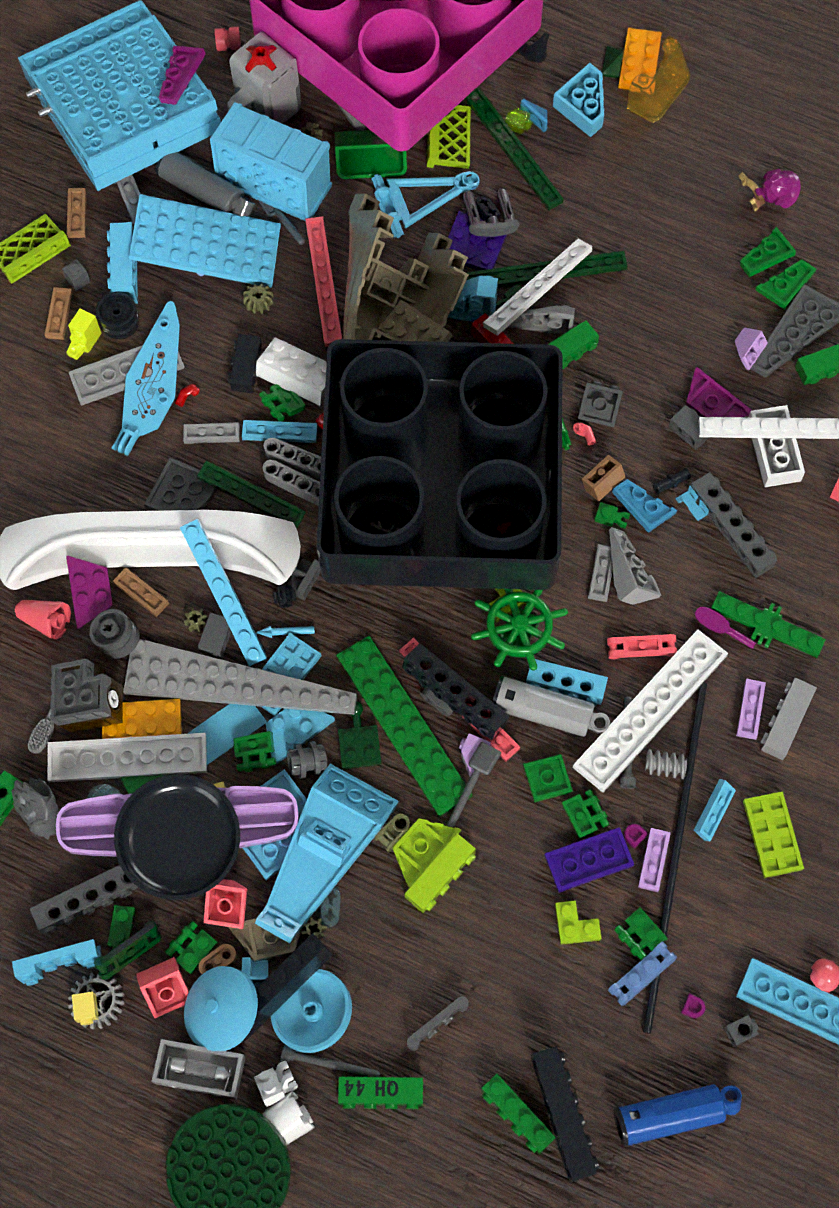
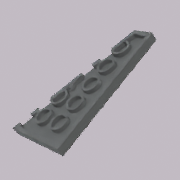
M804 284L770 335L766 347L750 369L765 378L839 323V303Z

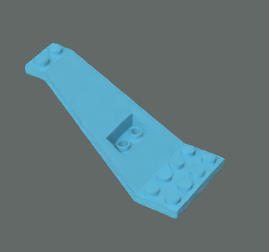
M329 764L310 790L267 905L256 918L255 924L291 943L300 929L380 831L397 807L399 801L338 767Z

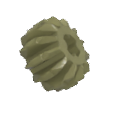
M254 283L253 288L248 286L247 291L243 293L244 305L248 311L253 310L254 314L257 311L263 314L264 309L269 311V306L273 305V293L270 292L268 286L264 287L262 283L259 286Z

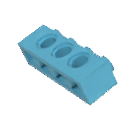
M535 659L537 669L532 671L529 668L526 679L528 684L594 703V705H601L608 677ZM547 675L550 676L552 680L550 682H546L542 679V677ZM563 680H567L571 683V685L566 687L563 686L561 682ZM587 685L590 690L583 691L580 686Z

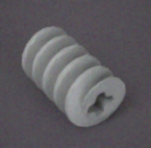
M651 749L647 751L645 771L649 769L650 775L656 770L658 776L664 771L665 777H668L670 772H672L673 778H676L677 774L680 773L681 779H684L687 758L684 759L683 754H680L677 759L675 753H672L669 758L668 752H664L661 757L658 750L654 756Z

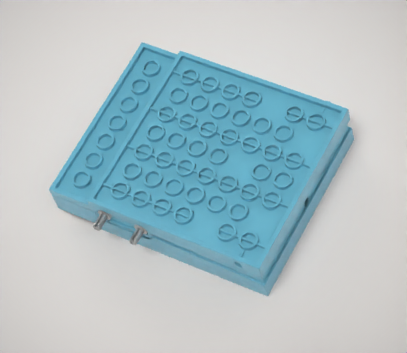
M142 0L18 57L25 78L32 87V90L26 92V96L28 98L34 95L38 96L44 108L38 111L39 116L49 115L97 191L158 162L162 157L170 153L179 152L212 136L221 123L220 117L216 113L218 108L212 92L206 88L196 72L176 105L160 102L158 97L162 83L166 80L165 73L170 66V56H173V46H176V44L155 15L150 13Z

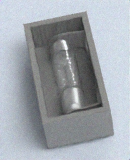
M161 1039L151 1082L157 1085L237 1099L246 1057L239 1053L207 1050L206 1047Z

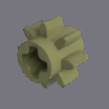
M306 123L307 127L302 128V133L318 140L322 139L323 130L318 127V123Z
M192 608L189 614L185 613L188 620H185L184 624L189 626L190 632L197 630L200 633V629L205 628L206 623L204 621H207L208 617L203 615L202 609L197 611Z
M310 918L311 922L304 924L306 931L302 932L303 936H310L312 934L310 929L318 927L319 933H314V935L318 939L321 937L326 938L323 931L327 929V926H321L322 919L316 922L313 918Z

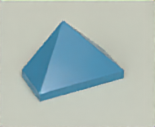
M523 99L520 111L540 130L546 132L548 122L547 110Z

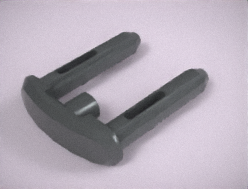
M499 188L497 192L504 222H498L496 216L489 217L487 223L480 221L473 194L469 190L464 191L463 200L470 222L469 231L471 234L495 237L514 233L519 228V221L515 219L508 193L504 188Z

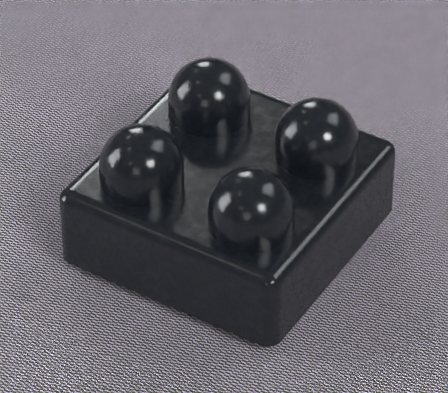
M353 339L333 341L327 349L316 543L322 578L330 584L526 590H547L551 588L557 579L561 557L563 355L560 349L554 345ZM374 410L375 420L369 421L364 419L367 413ZM374 522V524L378 525L379 522L384 529H390L395 523V528L392 533L382 534L374 529L370 523ZM513 522L505 534L502 535L497 530V527L502 523Z

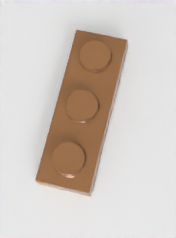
M86 188L68 189V238H86Z
M53 288L45 330V337L47 339L64 340L73 293L72 289Z
M126 567L113 580L117 587L155 617L169 604L168 600Z

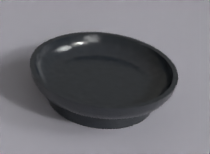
M185 774L158 777L139 787L131 794L121 808L114 830L116 856L126 876L146 893L170 900L193 898L204 894L219 884L232 868L240 845L238 817L226 795L210 782Z

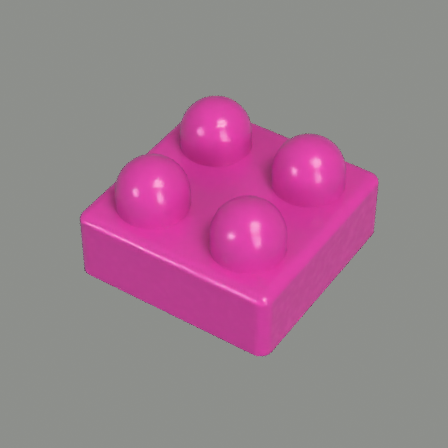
M249 0L254 36L260 32L266 33L296 59L300 75L393 149L401 152L413 147L540 29L543 0Z

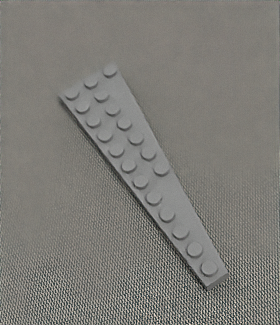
M139 639L136 648L130 653L123 690L125 695L355 715L357 695L352 692Z

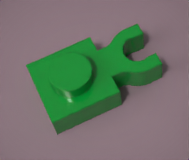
M600 502L594 522L613 527V523H616L621 528L626 529L627 523L621 519L626 518L629 520L630 513L617 512L618 507Z

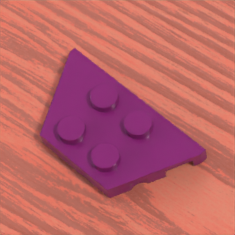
M698 367L695 368L686 406L693 408L700 417H745L750 414L752 410Z
M66 556L77 629H81L85 624L94 620L99 613L113 607L108 571L106 567Z

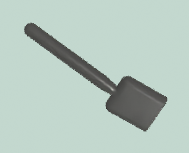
M258 200L268 217L277 215L294 239L300 245L305 243L304 238L281 210Z
M480 742L469 761V767L473 768L474 772L470 776L447 823L448 827H455L478 780L479 774H490L501 755L499 750Z

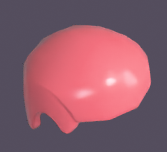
M825 958L818 959L812 965L811 969L813 970L810 979L814 985L825 992L835 990L839 985V966L834 961Z

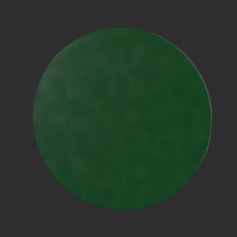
M215 1105L191 1116L176 1132L166 1159V1182L176 1208H281L290 1186V1157L281 1134L265 1116L242 1105Z

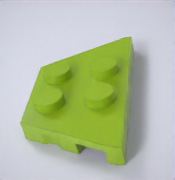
M419 818L393 847V852L408 888L415 883L457 833H461V829L444 826V824L432 823Z

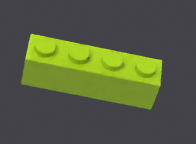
M457 833L405 893V898L422 913L426 910L430 911L437 903L435 899L439 895L443 896L450 888L448 884L453 879L456 881L463 873L461 869L466 864L469 866L476 858L474 855L476 848Z

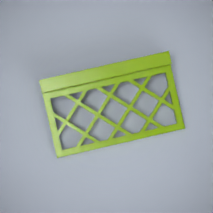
M457 105L449 112L450 114L444 117L427 133L426 167L433 168L434 165L469 169L471 107ZM459 111L466 112V117L461 119L456 113ZM452 116L458 121L455 125L448 121ZM442 123L449 127L445 132L440 128ZM459 125L466 129L462 134L456 129ZM451 131L458 136L454 140L447 135ZM443 137L449 142L445 147L439 142ZM460 139L466 144L462 149L456 144ZM451 146L458 151L454 155L447 150ZM444 152L449 158L442 160L439 159V155ZM461 154L465 158V162H459L456 157Z
M44 214L0 242V251H4L3 255L0 256V269L12 284L71 245L66 234ZM47 221V228H39L40 224ZM28 232H33L32 237L24 236ZM37 233H45L44 238L36 237ZM49 233H57L51 238H48ZM12 242H18L17 247H10ZM30 242L29 247H22V243ZM35 242H41L40 245L34 247ZM8 251L15 252L14 257H7ZM20 252H27L23 256L19 257ZM5 261L12 262L6 267H4Z

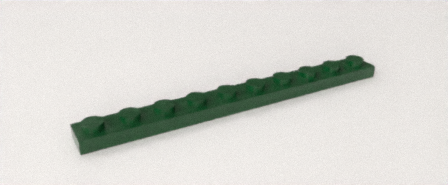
M478 86L465 98L466 102L549 211L562 204L563 197Z
M618 251L586 256L562 279L627 270L628 265L625 252ZM552 261L465 273L469 274L467 280L478 276L498 278L497 288L516 284L521 285L531 281Z

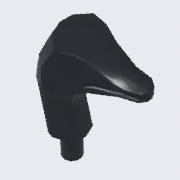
M545 32L532 45H528L525 42L518 49V52L530 62L542 63L547 56L549 33Z

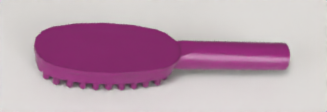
M699 607L696 610L695 617L704 627L719 634L726 633L751 649L756 645L755 641L731 628L729 622L718 612L706 607Z

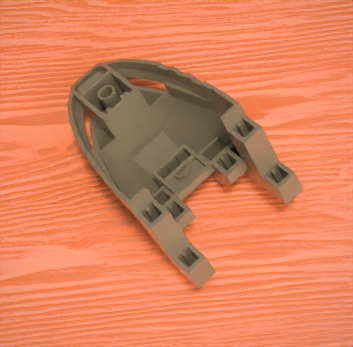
M355 194L349 209V255L343 339L399 341L381 332L379 326L401 300L444 327L447 322L446 319L450 311H453L469 275L463 272L468 257L454 249H450L453 240L440 233H428L418 260L409 259L399 271L379 261L385 243L378 240V238H393L394 235L389 233L394 217L377 210L380 203L377 199L367 194Z

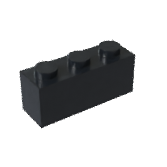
M239 334L238 341L235 340L234 351L236 353L235 357L231 358L232 373L228 374V384L231 386V391L253 394L256 381V364L262 349L260 336Z

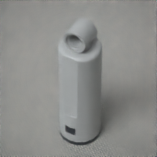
M500 676L492 702L509 715L582 737L586 736L588 729L596 734H602L610 726V720L606 714L593 712L594 703L508 677ZM598 718L603 719L605 727L597 728L594 721Z

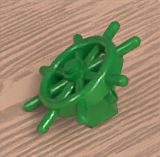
M504 589L506 594L496 600L493 605L480 599L475 600L477 607L488 612L487 629L472 633L471 639L479 640L489 637L491 643L500 651L494 661L496 667H500L506 655L512 657H526L530 669L535 671L537 663L534 654L541 651L547 643L559 649L565 648V643L552 637L551 634L553 619L566 616L568 610L562 608L550 612L546 603L539 598L543 590H534L533 594ZM517 602L527 604L524 609L518 608ZM509 605L512 615L507 614L501 609ZM535 607L541 614L536 616L531 614L532 609ZM496 617L508 622L496 627L494 624ZM540 622L545 624L544 632L537 629ZM532 636L539 638L535 643L530 645V640Z

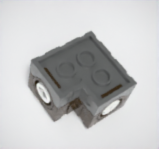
M88 659L51 665V722L69 732L123 723V686L106 676L104 669Z

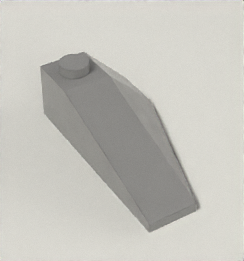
M563 305L526 310L508 327L563 335L572 329L575 308Z
M611 527L609 533L614 586L617 591V597L622 602L634 605L662 596L653 576H648L643 567L646 565L643 560L640 561L635 556L636 549L625 532Z

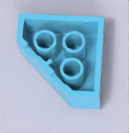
M591 63L586 65L554 94L553 107L590 137L603 127L604 120L603 75Z
M478 276L467 280L453 311H450L447 318L474 322L485 313L490 317L496 309L498 278Z

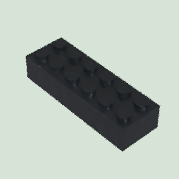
M557 1046L533 1053L531 1061L569 1183L596 1175L599 1164L596 1156H592L590 1152L592 1142L589 1134L585 1135L583 1127L586 1126L583 1114H578L576 1108L579 1102L576 1093H572L570 1089L572 1084L569 1071L565 1072L563 1067L564 1063H566L563 1051H558Z

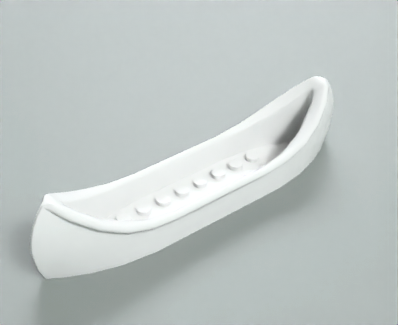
M175 510L58 514L30 519L4 529L0 536V579L6 587L16 590L50 578L69 574L66 556L75 557L106 568L199 566L180 529L181 526L195 519H199L223 569L250 574L277 585L287 581L294 572L300 557L301 546L298 531L293 522L247 512Z

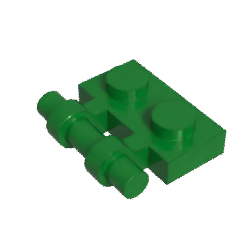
M278 384L270 387L271 394L267 395L265 391L259 394L263 405L270 409V414L279 422L285 419L282 414L284 412L290 417L305 410V404L296 393L283 389ZM277 400L280 405L276 406L273 402Z
M271 731L233 738L235 758H243V763L237 764L238 772H251L256 768L267 769L272 765H276V758H268L267 753L275 752L273 733ZM259 755L260 760L251 761V756Z
M592 789L585 792L587 799L584 801L581 795L578 794L562 802V806L579 839L596 832L598 829L595 823L600 822L602 828L610 825L607 820L608 816L605 811H602L598 803L600 800L597 795H594ZM592 806L596 815L591 817L587 807Z
M638 908L625 920L629 925L628 929L624 930L621 925L614 929L619 935L618 938L621 942H625L631 949L630 952L640 960L647 956L643 951L646 947L653 951L659 943L668 940L665 934L641 908ZM634 933L642 940L638 944L631 937Z
M191 921L181 929V934L175 941L172 940L169 943L170 946L165 951L170 957L177 951L180 956L176 959V962L191 975L199 967L200 961L210 954L218 944L203 929L198 935L193 933L198 926L194 921ZM189 937L192 942L184 950L181 945Z

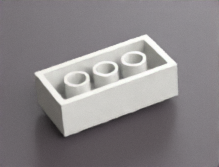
M275 337L257 360L256 376L273 384H278L281 388L292 391L319 406L325 400L327 362Z
M787 405L751 411L748 418H790ZM752 438L764 487L801 482L805 470L796 438Z

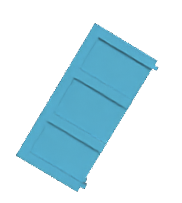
M234 102L210 138L214 169L217 175L243 189L245 195L260 200L303 221H306V218L313 217L332 187L329 163L330 143L328 141H320L302 133L298 129L281 124L266 115H261L243 107L241 103Z

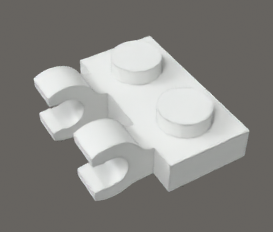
M286 1061L280 1062L275 1071L272 1067L254 1077L266 1107L286 1098L285 1093L298 1088L295 1081L288 1083L294 1080L290 1069L283 1071L289 1068Z

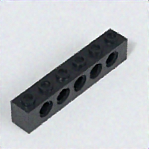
M419 643L405 657L402 665L405 672L415 677L423 687L431 690L438 699L448 704L451 710L464 717L467 723L475 726L483 736L493 740L507 725L510 716L422 644Z

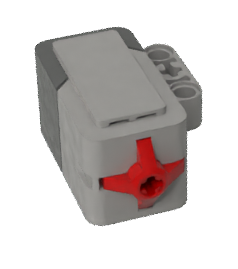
M258 33L230 58L235 95L228 101V111L234 102L241 103L243 107L266 115L270 119L284 124L301 108L297 61L266 33Z

